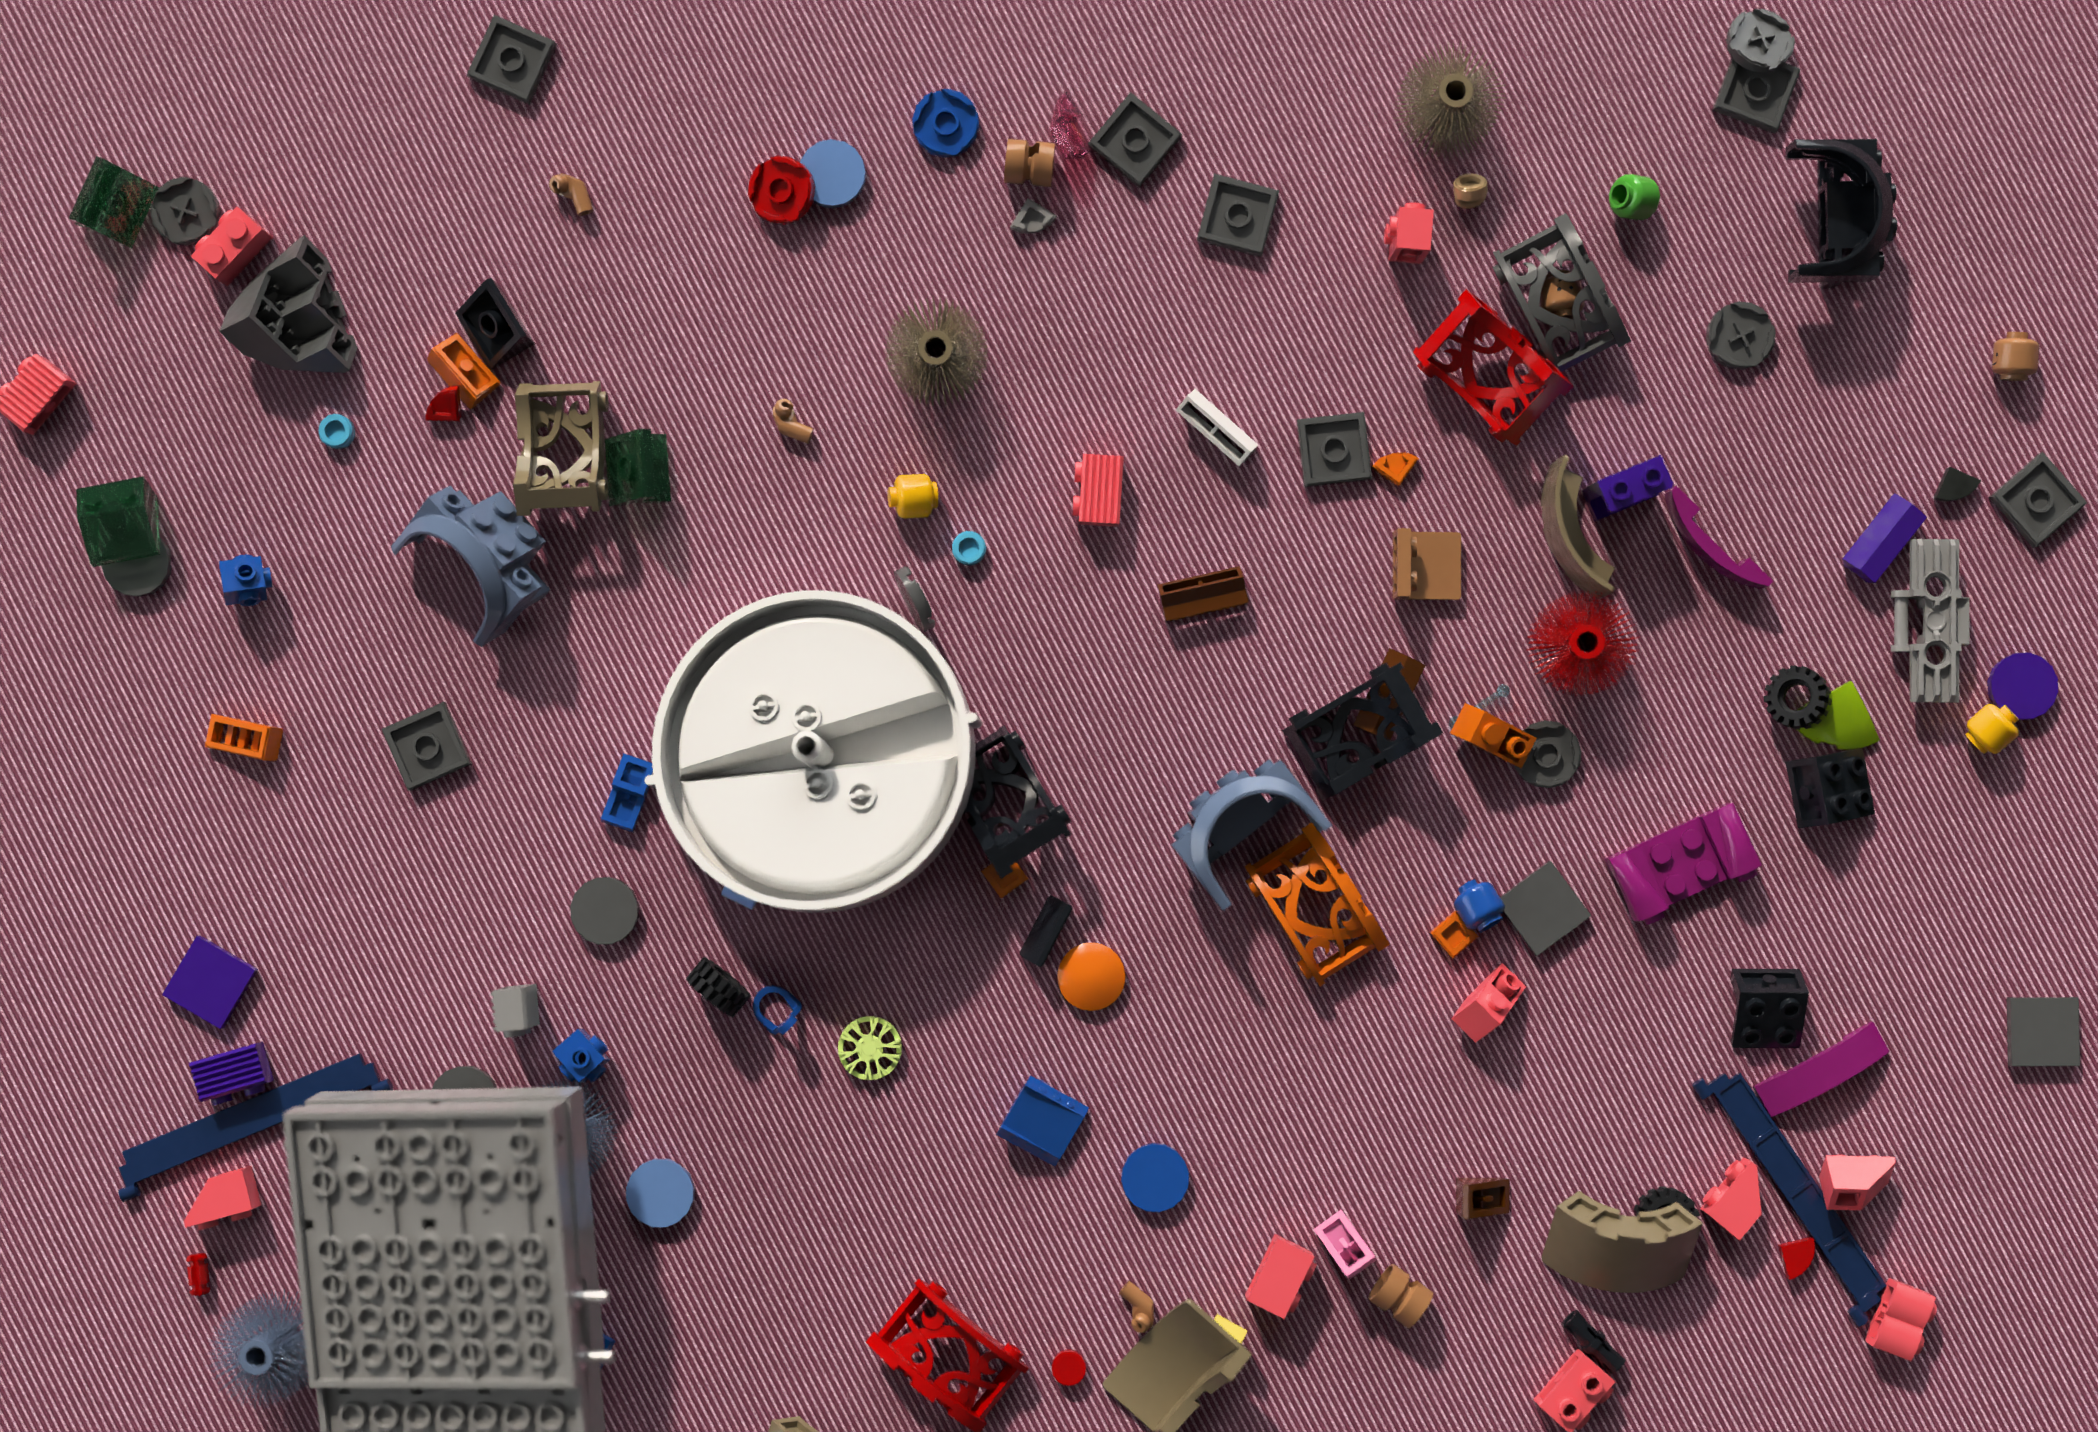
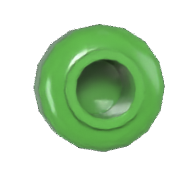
M1625 174L1619 177L1609 192V202L1612 211L1617 216L1625 219L1645 220L1651 217L1660 201L1659 187L1656 182L1649 177L1635 174Z

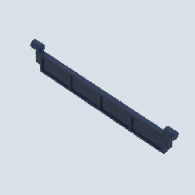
M359 1053L122 1152L126 1165L119 1167L126 1187L119 1189V1197L122 1202L136 1198L141 1195L137 1182L284 1122L283 1113L295 1106H305V1100L321 1091H359L369 1086L372 1087V1091L393 1090L392 1083L388 1078L381 1081L374 1062L365 1065L362 1054Z
M1722 1073L1708 1084L1703 1078L1695 1081L1692 1087L1701 1100L1713 1093L1857 1304L1847 1311L1855 1324L1859 1327L1867 1323L1869 1319L1865 1312L1881 1301L1877 1292L1887 1285L1837 1212L1826 1209L1823 1192L1742 1074L1737 1073L1729 1079L1725 1073Z

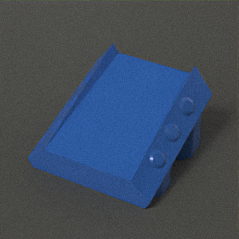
M1030 1075L1006 1114L996 1135L1055 1167L1083 1121L1089 1107L1071 1096H1067L1054 1089L1042 1079H1036Z

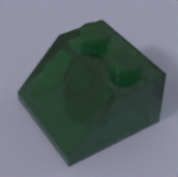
M144 476L76 489L77 520L92 567L160 555L158 496Z

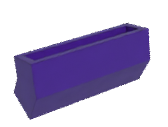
M1894 493L1843 557L1844 567L1857 574L1866 583H1876L1926 520L1927 516L1912 503Z

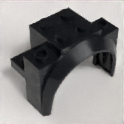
M1795 139L1785 148L1786 160H1817L1819 263L1799 264L1797 270H1789L1788 283L1820 282V289H1833L1842 282L1872 281L1880 276V272L1884 268V254L1879 250L1891 243L1897 233V220L1893 217V204L1895 203L1897 193L1896 185L1891 181V173H1884L1881 169L1882 153L1880 149L1877 150V139ZM1845 173L1852 181H1840V178H1843Z

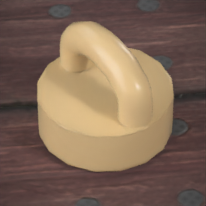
M1472 173L1456 178L1453 182L1456 205L1463 209H1470L1483 203L1488 193L1487 179L1482 175Z

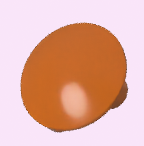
M1083 943L1070 949L1065 954L1058 968L1057 980L1062 995L1070 1004L1082 1010L1095 1011L1110 1006L1120 996L1125 984V970L1119 956L1109 947L1099 943Z

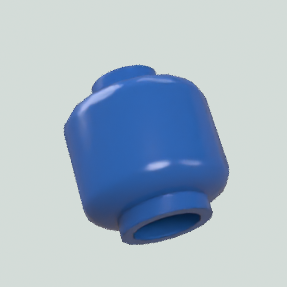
M1474 879L1458 888L1460 895L1454 901V908L1468 929H1478L1479 932H1484L1503 920L1501 914L1505 910V904L1491 883L1481 882L1478 884Z

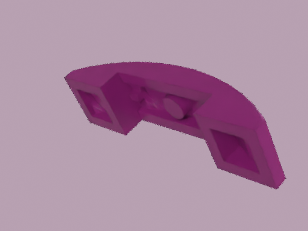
M1678 486L1672 487L1664 494L1670 516L1676 528L1689 547L1705 563L1727 578L1749 587L1762 589L1774 582L1750 557L1736 564L1692 520L1701 509Z
M1871 1021L1843 1036L1842 1041L1787 1071L1782 1070L1753 1086L1770 1117L1825 1093L1865 1070L1890 1051L1874 1022Z

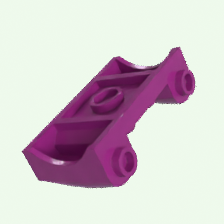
M1725 803L1604 859L1622 891L1632 921L1644 920L1646 925L1663 919L1665 917L1663 911L1667 910L1669 905L1726 879L1737 878L1739 882L1749 880L1758 875L1756 869L1762 866L1734 803Z

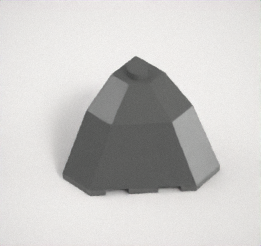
M305 235L294 242L250 281L228 309L219 331L243 355L281 370L345 373L350 371L357 351L354 336L346 333L342 318L347 315L339 291H332L327 274L332 272L329 261Z

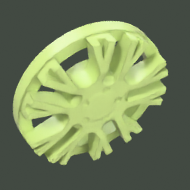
M864 1016L852 1021L843 1030L838 1042V1054L842 1065L850 1074L863 1080H877L891 1073L897 1066L902 1053V1042L896 1028L887 1020L877 1016ZM870 1022L871 1031L869 1034L865 1035L861 1032L860 1023ZM877 1023L883 1025L879 1036L873 1034ZM851 1029L861 1036L859 1041L849 1034ZM890 1030L895 1041L888 1044L883 1043L881 1040L882 1035ZM844 1041L853 1042L856 1045V1049L844 1051ZM884 1047L896 1048V1054L883 1053ZM857 1053L859 1058L849 1064L846 1058ZM887 1057L893 1062L887 1069H884L879 1063V1058ZM860 1061H864L867 1065L865 1074L854 1069ZM870 1062H876L877 1074H872Z

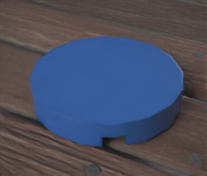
M941 89V91L925 95L917 104L912 117L913 131L919 145L929 154L941 158L956 157L966 152L976 141L979 131L978 113L973 102L963 93L952 89Z
M1148 1143L1138 1147L1128 1155L1122 1167L1121 1182L1125 1195L1135 1206L1149 1212H1162L1173 1208L1183 1199L1188 1189L1189 1172L1185 1160L1175 1149L1161 1143Z

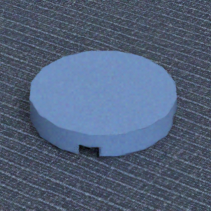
M833 139L820 141L810 147L800 160L812 174L815 184L813 202L819 206L828 208L846 206L864 188L866 171L863 159L854 147L844 141Z
M655 1158L643 1163L631 1174L626 1186V1201L631 1213L641 1223L651 1227H668L678 1223L689 1212L695 1199V1185L690 1173L671 1159Z

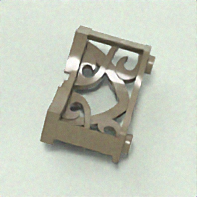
M601 381L548 385L520 383L515 393L517 439L524 440V446L521 456H517L516 473L513 482L517 516L531 515L533 509L592 506L593 512L600 511L602 500L608 499L607 480L604 479L605 440L603 412H608L609 409L607 391L601 390ZM588 395V412L584 415L579 414L578 409L580 405L578 401H575L570 406L568 416L564 413L566 396ZM557 396L556 407L535 400V397ZM550 421L553 422L549 435L545 437L538 435V430L541 427H547L550 431ZM591 426H592V439L590 438V436H589V435L587 434V432L585 431L586 429L590 428ZM563 428L579 442L584 452L575 464L560 474L557 466L550 459L537 456V452L546 450L555 444ZM590 465H591V473H589V472L586 471L587 468H588ZM542 469H549L553 474V478L550 479L548 473L538 476V472ZM585 482L589 484L588 487H577L580 483ZM569 483L570 487L563 488L564 485Z

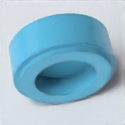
M328 415L319 425L320 439L331 448L343 449L349 446L355 437L353 423L343 415Z
M965 531L954 539L952 552L959 563L972 566L978 564L984 558L986 544L978 533Z

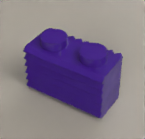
M263 1042L189 1063L199 1096L198 1100L200 1102L211 1100L212 1106L233 1100L231 1093L244 1090L245 1096L265 1091L264 1084L274 1081Z

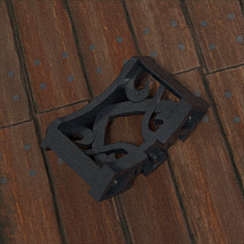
M1387 662L1369 672L1372 677L1370 680L1311 714L1306 709L1289 718L1292 725L1282 730L1284 735L1289 738L1316 784L1317 789L1315 790L1321 801L1338 794L1372 774L1373 770L1370 766L1373 765L1377 770L1443 734L1437 721L1432 724L1430 723L1400 672L1404 668L1401 662L1391 668ZM1384 683L1391 692L1388 697L1383 696L1380 692V688ZM1370 688L1371 699L1355 697ZM1393 697L1398 704L1395 709L1388 706L1392 703ZM1340 705L1333 721L1322 716ZM1352 709L1369 711L1385 718L1377 730L1376 740L1380 750L1379 753L1375 754L1368 745L1359 741L1341 743L1345 724ZM1391 722L1395 726L1390 731H1394L1397 734L1396 740H1390L1385 734ZM1313 725L1321 728V735L1312 737L1311 740L1317 743L1328 741L1327 748L1316 752L1311 751L1301 734L1304 729ZM1346 749L1357 750L1359 760L1351 762L1349 760L1351 752L1341 756V751ZM1327 756L1330 781L1316 758Z
M1005 725L975 744V758L980 769L974 770L972 788L963 813L970 812L972 817L967 819L1001 879L1013 872L1010 866L1061 834L1065 838L1072 835L1066 826L1072 822L1061 804L1056 808L1054 807L1021 753V750L1025 749L1026 746L1016 730L1009 733ZM1002 742L1009 752V760L1005 763L1000 762L999 756L995 752L992 757V765L995 770L987 769L983 753ZM1020 764L1026 772L1027 776L1029 777L1030 781L1023 777L1015 775L1019 769ZM980 784H985L986 797L981 801H976L974 794L976 792L984 793ZM993 784L1012 787L1026 793L1024 808L1017 823L1010 818L1001 816L991 817L983 821L982 818L989 813L995 802V788ZM1038 794L1046 807L1037 808ZM1048 818L1041 824H1038L1041 819ZM1001 826H1006L1012 829V831L1009 833L1007 829L1004 828V832L1002 834L996 835V830Z

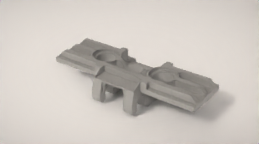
M1910 539L1909 590L1891 591V598L1894 599V645H1891V652L1909 653L1910 702L1959 703V651H1961V646L1970 645L1969 597H1961V590H1959V539ZM1931 577H1936L1943 583V592L1938 597L1930 595L1927 591L1926 584ZM1908 599H1915L1917 609H1923V635L1917 636L1916 644L1908 645ZM1930 646H1939L1943 651V659L1937 665L1930 663L1927 659L1926 652Z

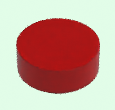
M1065 1349L1057 1353L1052 1361L1054 1378L1060 1384L1066 1386L1079 1383L1086 1373V1363L1083 1356L1073 1349Z

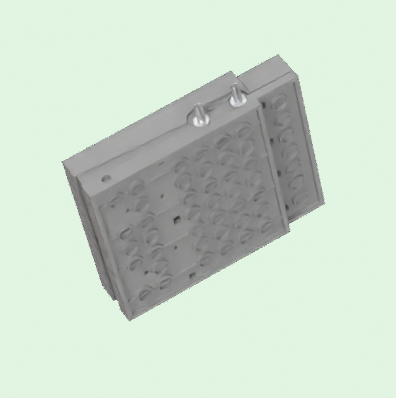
M582 1087L321 1091L305 1100V1106H295L283 1113L284 1148L287 1152L309 1388H316L320 1432L606 1431L600 1364H612L615 1358L605 1357H612L615 1354L613 1351L604 1350L601 1303H608L610 1297L600 1296H609L610 1294L608 1291H599Z

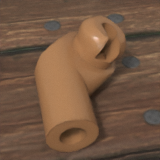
M778 400L772 410L778 431L785 436L809 444L814 428L798 423L793 409L794 406L790 400Z
M1127 1281L1119 1294L1132 1304V1328L1138 1333H1144L1152 1327L1154 1322V1302L1151 1297L1131 1281Z

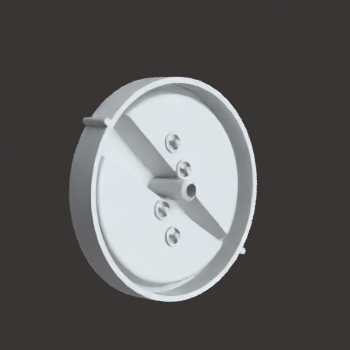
M825 590L782 593L746 605L726 616L710 628L680 661L668 682L656 715L652 739L653 775L647 776L645 783L656 789L665 818L687 854L706 873L722 885L754 901L783 910L804 913L848 910L886 897L918 876L948 843L964 813L972 788L975 770L974 729L982 726V720L974 712L970 713L961 685L939 651L916 627L900 615L880 604L846 593Z

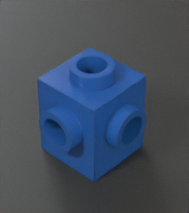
M245 554L236 556L233 560L219 561L226 606L235 604L254 606L259 604L260 601L267 600L266 588L273 586L270 567L263 568L261 556L253 557L252 555Z
M584 1029L574 1031L552 1051L562 1063L559 1066L560 1071L571 1082L576 1079L579 1083H585L587 1080L593 1083L607 1071L604 1065L610 1061L609 1057L605 1054L609 1049L597 1035L590 1037ZM583 1053H585L586 1055V1061L584 1063H582L581 1056Z

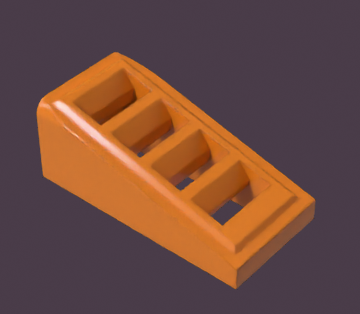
M211 714L205 747L263 761H276L280 750L283 729ZM224 724H227L225 743H220ZM240 727L237 746H234L237 729ZM253 730L254 735L251 749H248L251 731Z

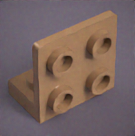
M1397 528L1393 532L1392 600H1459L1461 598V533L1411 532V528Z

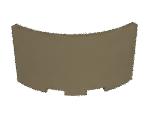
M1564 454L1550 464L1542 488L1541 506L1545 539L1551 553L1554 554L1558 563L1564 569V573L1590 595L1592 593L1593 596L1594 592L1595 598L1596 596L1598 598V595L1599 598L1612 594L1615 590V587L1608 583L1615 567L1602 560L1588 545L1583 536L1577 516V497L1583 477L1565 469L1569 456Z
M1579 1190L1557 1205L1541 1259L1547 1266L1559 1274L1592 1288L1621 1293L1653 1291L1667 1287L1684 1277L1703 1223L1677 1202L1659 1210L1639 1212L1638 1216L1620 1215L1619 1209L1601 1204Z
M1187 1299L1168 1312L1136 1343L1103 1381L1102 1386L1152 1432H1176L1200 1406L1201 1402L1197 1398L1206 1391L1213 1394L1221 1386L1231 1382L1251 1357L1252 1353L1194 1301Z

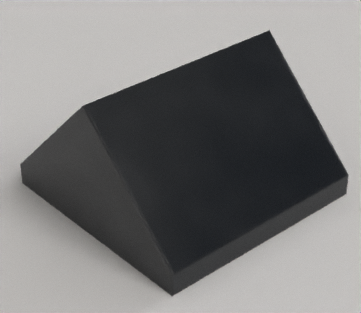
M492 278L486 279L455 313L489 370L495 369L535 344L502 288Z

